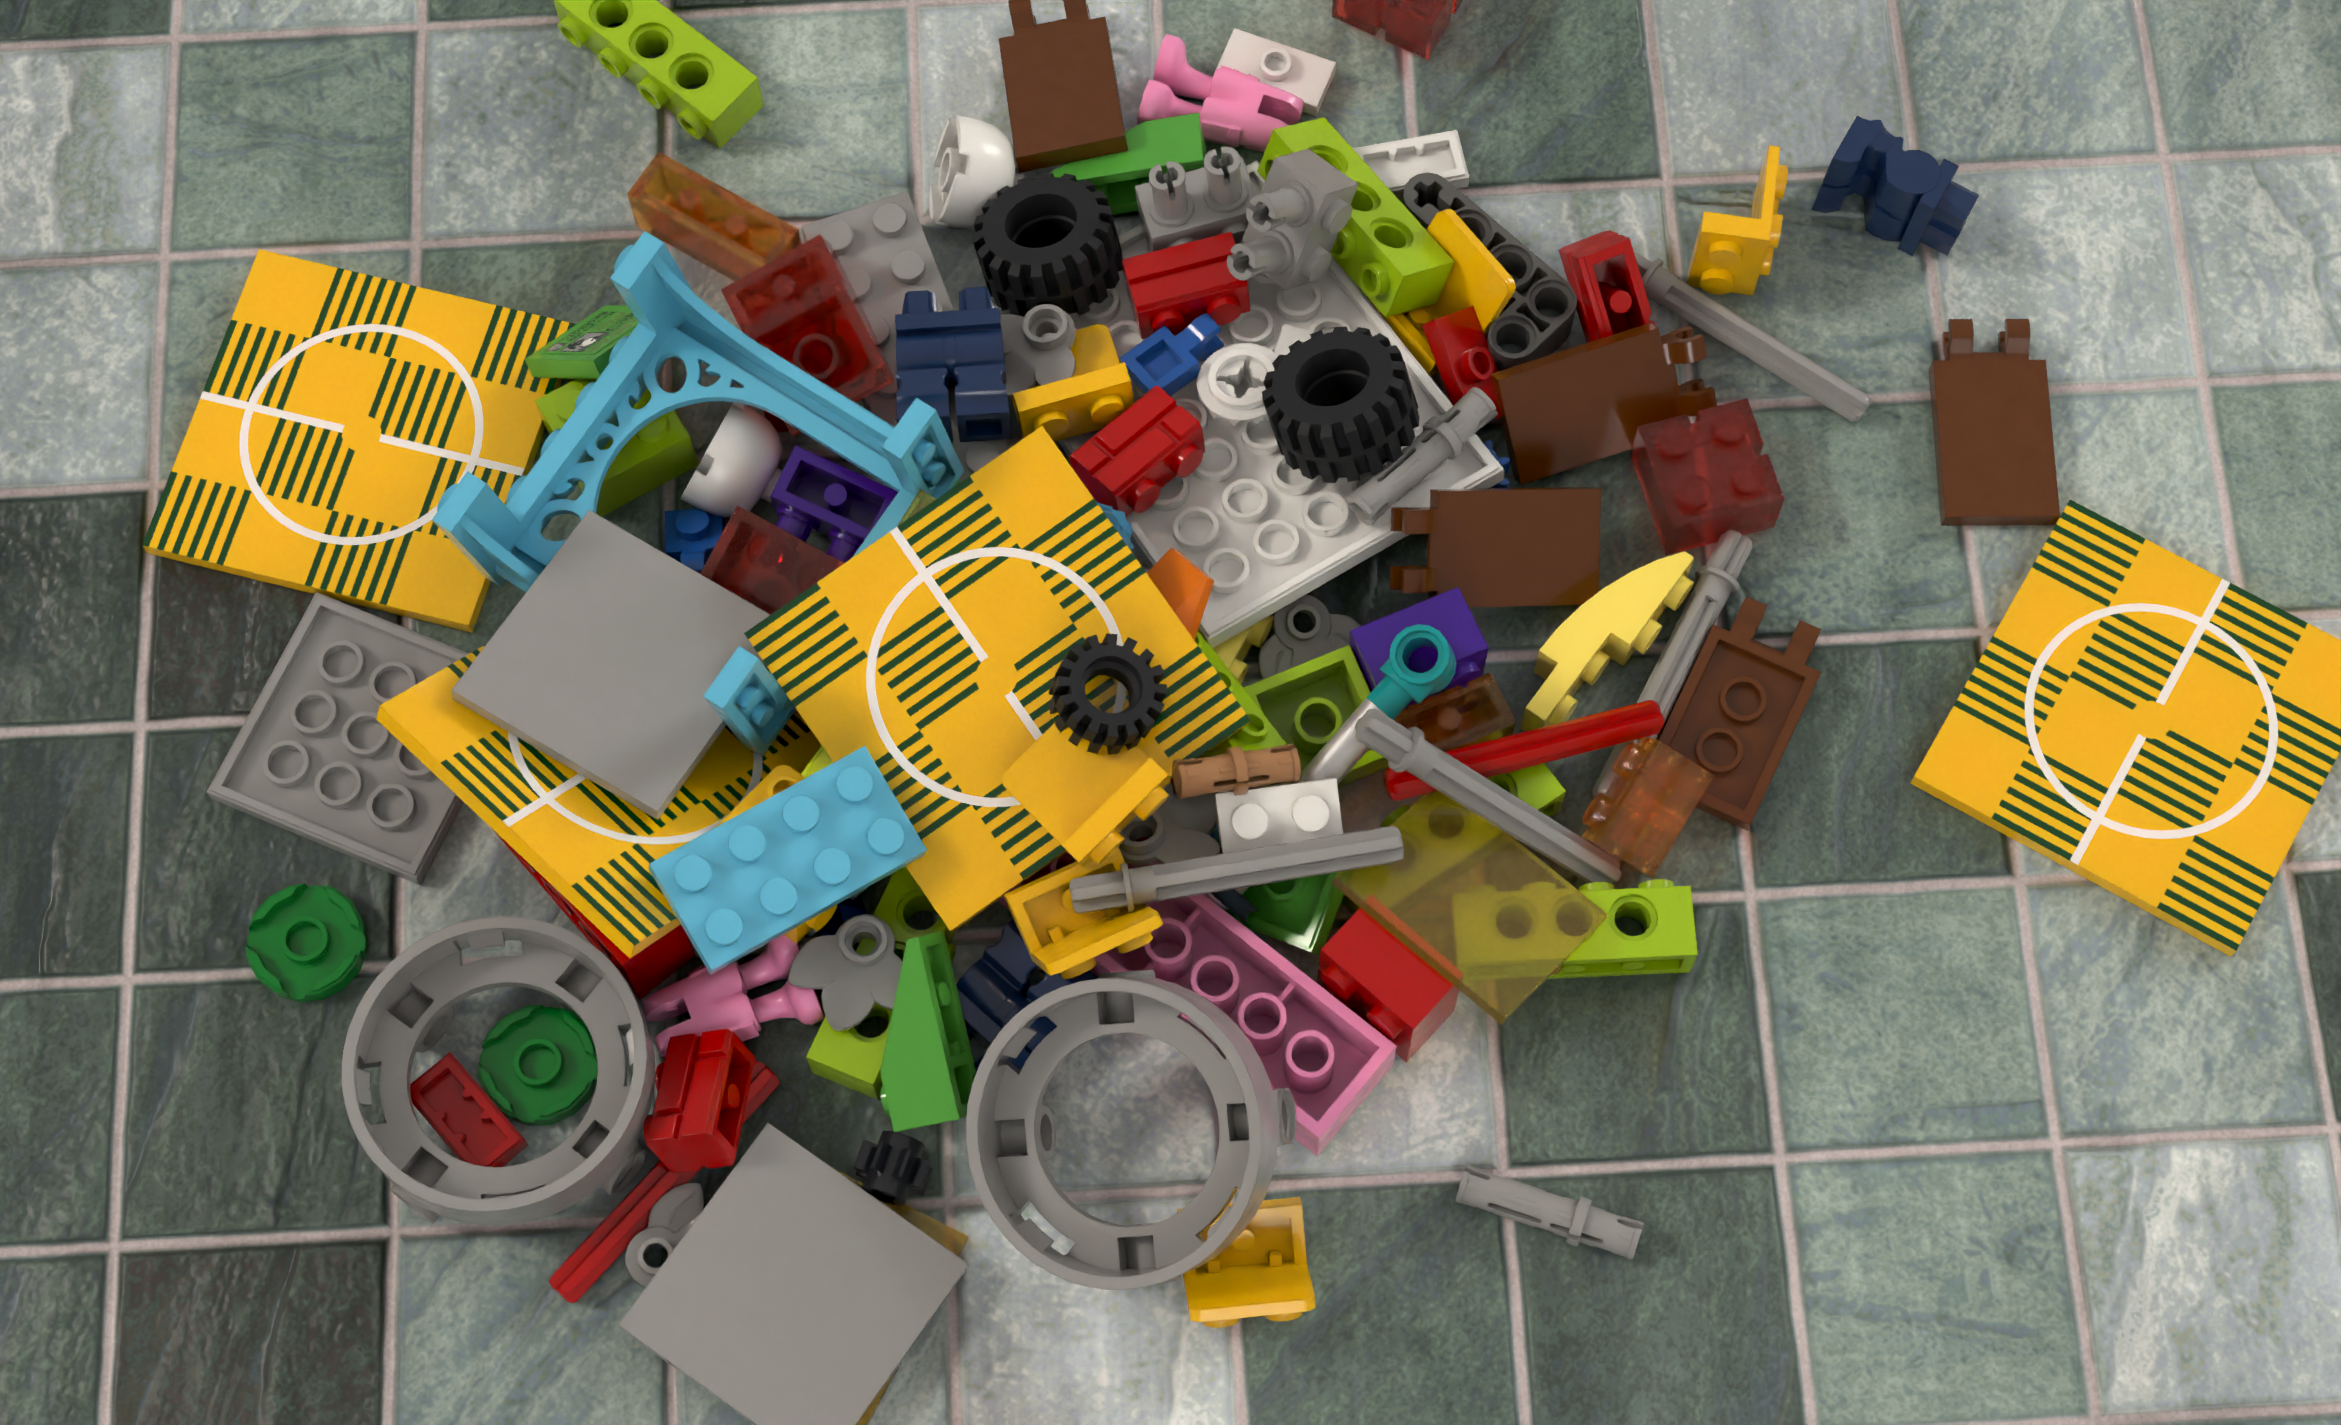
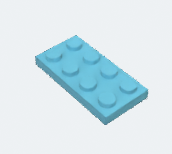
M863 746L649 863V871L708 972L712 975L923 857L927 849L867 748Z

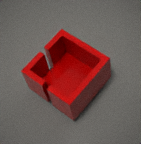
M1370 897L1320 950V968L1318 969L1317 983L1397 1046L1396 1054L1406 1063L1454 1012L1462 976Z

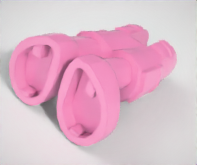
M1166 34L1158 53L1153 80L1150 79L1143 93L1137 125L1144 121L1199 112L1205 141L1223 144L1228 147H1239V145H1242L1245 148L1264 153L1273 129L1289 126L1287 124H1294L1299 121L1304 101L1292 93L1260 82V79L1251 74L1247 75L1229 67L1221 66V68L1216 69L1213 77L1197 71L1187 61L1184 41L1178 36ZM1176 96L1204 100V103L1201 106L1184 101Z
M783 934L769 942L767 949L759 956L746 963L738 965V962L735 961L710 975L705 965H701L691 971L689 977L646 997L642 1001V1006L648 1021H663L688 1011L691 1019L669 1027L655 1036L654 1043L660 1057H666L668 1043L672 1036L692 1033L702 1036V1032L727 1028L730 1031H734L740 1040L744 1042L760 1036L759 1031L762 1030L760 1023L780 1018H796L803 1024L813 1025L824 1020L825 1014L816 989L795 987L790 985L788 980L782 988L752 1000L747 996L750 989L788 979L791 965L801 950L799 943L796 944Z

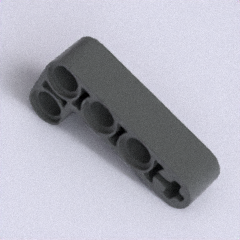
M1428 172L1412 177L1404 187L1402 204L1426 230L1436 213L1445 209H1452L1509 274L1519 278L1518 281H1515L1516 289L1499 317L1494 320L1489 328L1487 343L1497 370L1508 369L1554 353L1571 334L1578 300L1571 285L1448 180L1438 174ZM1550 308L1558 311L1561 315L1547 317L1538 310ZM1514 344L1523 351L1515 354L1507 353L1500 346Z

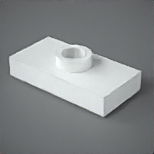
M1234 28L1216 68L1225 66L1247 75L1251 74L1260 79L1262 83L1292 93L1303 99L1302 112L1317 116L1334 77L1336 62Z
M1457 130L1353 148L1398 199H1403L1404 187L1412 177L1421 173L1438 174L1457 189L1468 187L1469 173Z

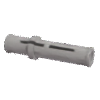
M1472 387L1448 411L1440 417L1432 416L1424 423L1423 432L1417 436L1410 446L1402 449L1403 455L1397 461L1387 462L1383 466V471L1375 474L1365 484H1362L1357 490L1347 496L1346 501L1349 502L1348 506L1353 514L1364 524L1372 526L1393 504L1419 484L1434 468L1447 458L1455 459L1463 451V444L1475 432L1498 415V412L1495 411L1496 406L1488 395L1481 389Z
M1469 1164L1466 1165L1455 1199L1457 1203L1474 1208L1477 1207L1492 1212L1495 1215L1567 1238L1566 1244L1578 1247L1580 1242L1610 1251L1629 1260H1633L1644 1225L1643 1221L1613 1214L1592 1206L1591 1199L1580 1196L1579 1201L1562 1197L1519 1181L1489 1173Z

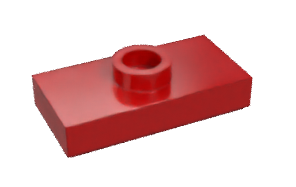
M1474 306L1422 324L1451 404L1454 406L1472 387H1477L1486 393L1495 404V411L1498 412V415L1494 419L1500 417L1491 374L1498 372L1489 352L1488 343Z
M451 1052L410 1084L412 1104L459 1160L485 1167H503L529 1146L526 1140Z

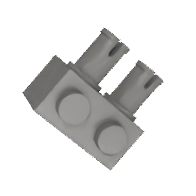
M1221 147L1222 158L1219 160L1216 150L1213 149L1205 155L1204 168L1185 172L1179 163L1169 161L1166 162L1167 173L1163 174L1161 165L1157 164L1149 172V182L1135 186L1139 219L1150 252L1227 232H1232L1235 244L1241 243L1249 223L1246 218L1247 207L1253 206L1250 200L1256 194L1243 157L1240 158L1235 149L1232 147Z
M1309 149L1275 158L1261 194L1252 197L1250 203L1253 206L1247 207L1246 218L1249 223L1241 243L1235 244L1230 250L1233 254L1227 258L1229 272L1238 280H1249L1257 275L1264 274L1285 290L1319 280L1331 265L1332 254L1330 252L1339 231L1345 227L1351 217L1352 206L1350 204L1359 184Z

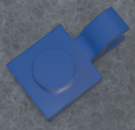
M1207 313L1197 317L1186 329L1176 336L1166 326H1163L1121 356L1120 362H1125L1129 377L1144 394L1158 385L1169 396H1172L1198 377V373L1201 370L1198 360L1206 361L1214 352L1225 347L1224 343L1216 336L1221 332V328Z
M698 508L665 511V554L709 579V564L726 563L724 517L715 516Z

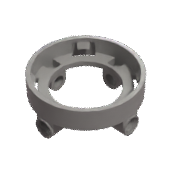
M494 916L459 922L422 938L404 950L386 966L364 994L354 1013L344 1044L342 1058L344 1104L349 1121L360 1144L372 1161L392 1182L393 1187L390 1190L429 1222L434 1224L440 1216L459 1222L494 1226L521 1224L539 1220L578 1203L593 1193L598 1187L611 1196L618 1195L634 1179L645 1161L646 1151L640 1147L637 1140L643 1130L644 1121L649 1114L654 1093L655 1055L651 1034L646 1019L627 981L619 970L600 950L577 934L558 925L525 917ZM506 940L522 941L523 957H491L463 965L462 950L470 947L473 951L487 947L505 946ZM499 987H524L545 992L553 996L566 1010L571 1011L584 1022L592 1036L597 1054L598 1075L595 1093L587 1113L573 1133L559 1146L547 1154L523 1164L506 1167H485L473 1165L452 1157L428 1138L416 1118L410 1093L411 1069L416 1052L424 1053L430 1050L443 1037L454 1017L452 1006L472 994ZM631 1028L626 1033L629 1049V1066H633L631 1084L627 1086V1055L620 1030ZM381 1066L379 1090L386 1123L370 1125L364 1118L362 1106H373L370 1090V1073L362 1069Z
M1154 969L1099 974V979L1076 982L1041 996L1017 1013L998 1033L987 1049L972 1083L966 1115V1147L973 1181L985 1209L1003 1236L1021 1254L1045 1271L1066 1281L1098 1289L1128 1290L1181 1280L1182 1274L1212 1260L1240 1236L1256 1215L1265 1198L1275 1167L1277 1147L1292 1144L1295 1140L1297 1126L1296 1108L1290 1089H1272L1264 1065L1252 1043L1240 1027L1211 1001L1178 984L1155 978ZM1185 1014L1189 1017V1020L1183 1018L1181 1015ZM1047 1016L1057 1027L1035 1047L1020 1071L1008 1058H1017L1024 1046L1037 1033L1030 1026L1037 1018ZM1108 1034H1142L1161 1040L1177 1049L1201 1073L1209 1086L1217 1108L1219 1145L1211 1174L1198 1195L1185 1208L1161 1222L1126 1226L1103 1221L1090 1215L1074 1204L1062 1192L1045 1162L1049 1161L1054 1154L1056 1139L1052 1113L1048 1106L1042 1105L1047 1086L1054 1073L1069 1055L1087 1042ZM1237 1189H1239L1237 1198L1234 1201L1232 1207L1228 1206V1204L1234 1197ZM1030 1202L1050 1225L1076 1242L1067 1254L1063 1255L1052 1248L1051 1245L1054 1240L1045 1234L1030 1218L1025 1221L1021 1216V1213ZM1221 1215L1219 1220L1207 1231L1208 1239L1206 1240L1200 1233Z

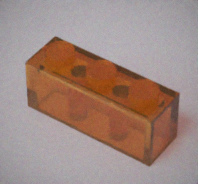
M661 152L656 154L627 193L637 227L772 303L777 301L805 262L799 229Z

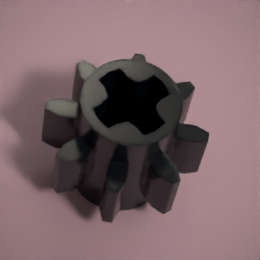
M882 1131L877 1145L863 1140L853 1167L857 1169L855 1175L865 1178L862 1189L881 1202L897 1206L905 1205L909 1192L924 1196L933 1170L930 1167L931 1161L922 1158L925 1145L913 1137L894 1131Z

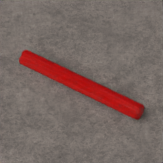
M1647 700L1446 751L1445 753L1485 778L1656 735L1661 731V727L1664 726V717L1659 704L1656 701ZM1388 766L1383 775L1388 796L1395 801L1438 791L1405 770L1395 772Z
M755 1060L742 1125L778 1088L780 1083L774 1072L758 1060ZM659 1160L550 1276L548 1282L551 1287L564 1300L571 1304L576 1303L627 1249L631 1239L637 1233L647 1228L651 1208L663 1194L677 1186L689 1183L700 1170L675 1173Z

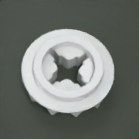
M1252 343L1232 344L1217 350L1206 359L1198 373L1197 389L1200 403H1204L1213 419L1217 417L1226 418L1234 427L1239 421L1252 420L1259 425L1262 417L1267 414L1262 399V391L1266 390L1263 381L1267 372L1275 371L1272 363L1278 355L1264 346ZM1246 371H1249L1253 388H1248L1246 394L1242 395V398H1237L1234 386H1238L1241 379L1245 378Z

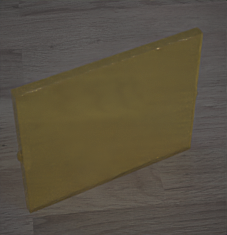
M1440 791L1424 794L1393 824L1384 826L1398 827L1401 833L1404 854L1400 862L1341 871L1334 877L1331 883L1501 1025L1551 975H1556L1560 972L1561 964L1608 916L1606 912L1511 835Z

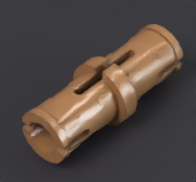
M1293 743L1243 751L1240 746L1226 748L1224 754L1196 759H1178L1172 763L1173 784L1179 799L1233 791L1234 796L1247 794L1249 788L1277 783L1299 782L1301 776L1299 754Z

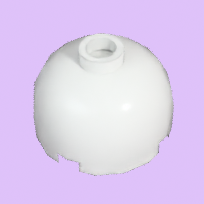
M955 115L956 118L950 117L947 121L936 151L933 166L940 167L938 186L930 184L929 213L933 223L954 228L974 229L973 225L976 216L983 215L982 206L987 200L997 199V191L1006 185L1009 187L1018 185V180L1024 178V172L1019 173V169L1016 167L1014 148L1007 135L991 124L974 118Z
M733 402L680 499L707 513L723 517H736L749 512L760 498L771 503L770 495L782 473V470L777 467L783 450L780 436L771 422L751 407Z

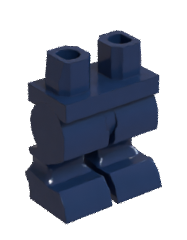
M1857 116L1831 160L1812 210L1823 213L1839 211L1845 197L1854 193L1863 197L1864 220L1867 232L1882 240L1901 241L1898 249L1911 256L1915 253L1920 242L1948 256L1979 195L1952 181L1958 170V165L1943 159L1939 166L1936 159L1927 152L1921 150L1904 151L1902 149L1904 139L1889 133L1881 120L1871 121Z
M985 286L964 288L962 291H959V310L937 312L936 293L928 290L908 291L905 294L902 314L895 315L897 334V424L915 398H918L936 409L949 439L953 443L948 388L950 387V381H955L956 418L960 442L1012 439L1000 309L994 308L989 289Z
M1013 918L1004 926L1001 939L995 945L988 946L984 950L983 957L975 962L956 983L968 1039L970 1041L973 1038L987 1050L1004 1026L1017 1013L1036 999L1060 987L1099 978L1090 970L1069 979H1062L1060 973L1048 975L1032 961ZM1036 971H1040L1045 977L1037 985L1030 987L1031 976ZM1047 1016L1037 1018L1030 1026L1037 1033L1024 1046L1017 1058L1009 1057L1008 1060L1021 1071L1035 1047L1057 1025ZM985 1053L974 1063L976 1072Z

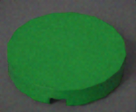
M305 883L290 885L269 896L253 914L248 927L250 933L247 938L248 946L246 944V958L256 978L278 997L297 1002L323 1000L344 989L361 970L368 951L367 926L353 901L336 888L322 884L321 886H307Z
M527 1005L505 1015L487 1033L482 1044L483 1051L480 1055V1063L478 1062V1078L484 1092L506 1118L528 1126L553 1125L575 1115L592 1097L598 1075L596 1048L587 1026L571 1011L559 1007L556 1009L553 1007H543V1005Z

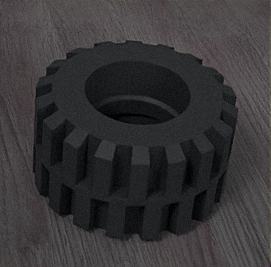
M1044 173L1037 179L1030 180L1029 176L1019 179L1018 185L1014 187L1006 185L997 191L998 198L988 199L982 206L983 215L976 216L973 225L976 233L972 234L984 280L991 297L994 298L996 306L1002 311L1009 309L1012 315L1024 317L1029 310L1038 305L1052 304L1058 306L1069 315L1077 313L1080 316L1090 311L1089 305L1092 303L1101 304L1108 297L1107 289L1117 286L1120 280L1118 272L1123 270L1121 262L1123 259L1115 222L1107 197L1102 190L1096 191L1095 185L1086 179L1077 182L1076 175L1063 174L1059 178L1054 177L1053 173Z
M1347 326L1334 327L1331 333L1323 334L1322 330L1310 334L1311 339L1305 342L1298 340L1289 346L1290 352L1287 355H1279L1272 363L1275 371L1267 372L1263 381L1266 389L1262 391L1263 404L1281 455H1284L1286 463L1293 470L1300 468L1302 476L1311 480L1321 475L1325 483H1336L1339 478L1345 477L1348 482L1360 480V475L1371 472L1373 476L1384 470L1382 466L1387 461L1395 462L1403 455L1401 447L1412 444L1415 438L1413 429L1419 427L1420 416L1417 410L1419 407L1402 354L1396 345L1391 346L1389 338L1381 333L1372 336L1370 329L1358 327L1355 331L1350 332Z

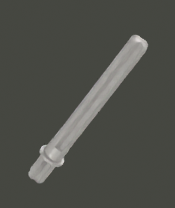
M1634 251L1647 298L1673 311L1847 420L1858 422L1863 417L1871 403L1869 395L1683 282L1678 276L1662 267L1664 261L1660 258H1657L1652 263Z
M1728 530L1722 534L1707 564L1697 568L1695 572L1697 583L1637 703L1647 700L1656 701L1663 714L1664 724L1728 597L1736 595L1740 586L1737 578L1753 546L1750 538L1738 531ZM1660 732L1656 735L1615 745L1593 788L1595 799L1611 808H1617L1626 802Z
M1376 709L1367 710L1363 717L1358 719L1355 725L1357 741L1388 759L1389 767L1395 772H1402L1404 770L1587 883L1608 882L1614 884L1619 881L1622 873L1619 870L1620 863L1617 859L1424 739V733L1419 728L1410 727L1407 729Z
M1388 826L1128 869L1127 863L1120 864L1121 870L1073 878L1070 881L1069 887L1071 901L1075 913L1078 914L1127 907L1128 913L1134 912V905L1400 862L1404 854L1403 841L1398 827Z

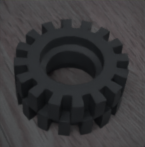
M1107 633L1102 643H1099L1097 635L1087 637L1082 647L1079 643H1076L1069 650L1066 658H1063L1049 689V694L1053 695L1048 704L1050 714L1059 713L1055 725L1060 733L1069 727L1073 733L1068 741L1078 746L1082 738L1090 741L1087 752L1098 754L1102 745H1107L1108 755L1118 754L1124 744L1128 750L1137 746L1142 737L1145 739L1161 714L1165 705L1162 701L1167 695V684H1159L1164 676L1161 665L1153 668L1149 666L1154 655L1147 648L1140 656L1133 652V649L1138 641L1129 637L1123 646L1117 645L1118 634ZM1098 675H1105L1118 680L1128 690L1129 706L1125 710L1114 714L1097 709L1087 699L1085 692L1086 682Z

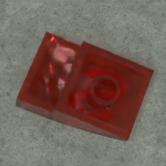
M821 234L721 289L744 334L856 403L895 381L870 322L832 245ZM786 423L792 436L801 433V431Z

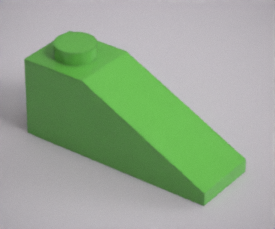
M1199 112L1144 121L1125 132L1128 151L1066 163L1050 173H1053L1054 177L1059 178L1063 174L1076 175L1077 182L1086 179L1093 183L1096 191L1102 190L1107 197L1112 215L1138 211L1135 186L1149 182V172L1155 165H1161L1163 174L1167 173L1166 162L1169 161L1182 165L1185 172L1204 168L1207 148Z
M944 930L907 939L880 1070L883 1082L880 1093L881 1102L885 1113L891 1117L894 1132L958 1120L967 1115V1105L976 1069Z

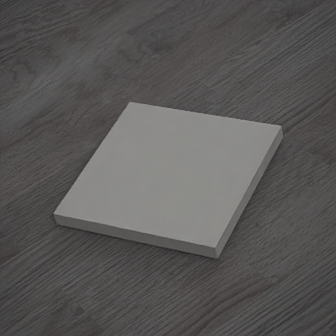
M589 510L452 689L453 700L658 820L726 726L725 722L703 695L738 646L759 658L766 669L768 668L744 633L770 614Z
M316 592L209 786L207 794L212 800L421 885L464 802L378 722L376 717L379 705L469 653Z
M767 1123L618 1326L622 1331L754 1425H857L969 1268V1264L774 1126Z

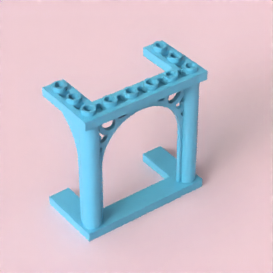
M644 231L634 245L627 246L620 253L614 266V273L610 277L614 286L639 322L630 336H624L616 343L611 351L609 364L596 382L586 385L580 392L575 403V411L561 429L554 430L547 437L541 449V457L528 475L518 478L510 488L506 498V505L487 483L467 471L458 484H453L444 492L439 500L437 513L432 521L484 577L501 588L508 581L526 593L567 540L551 541L546 540L542 536L543 530L551 519L560 514H572L582 520L589 510L596 514L599 493L610 465L625 444L638 431L662 415L681 407L703 402H736L765 410L898 492L854 556L952 489L964 473V469L936 409L915 398L895 427L751 339L729 323L693 292L664 242ZM670 357L682 360L687 369L685 384L675 393H668L662 390L658 382V373ZM701 363L709 366L705 370L708 375L720 377L711 386L704 387L701 385ZM737 383L743 388L733 387V385ZM648 389L652 395L650 401L645 407L634 409V405L640 401L643 393ZM610 438H612L613 443L611 447L606 450H602L604 446L607 444V442L610 440ZM578 482H583L585 487L577 500L567 499L575 490ZM738 646L703 695L739 741L761 757H763L796 710L771 672H768L760 659Z

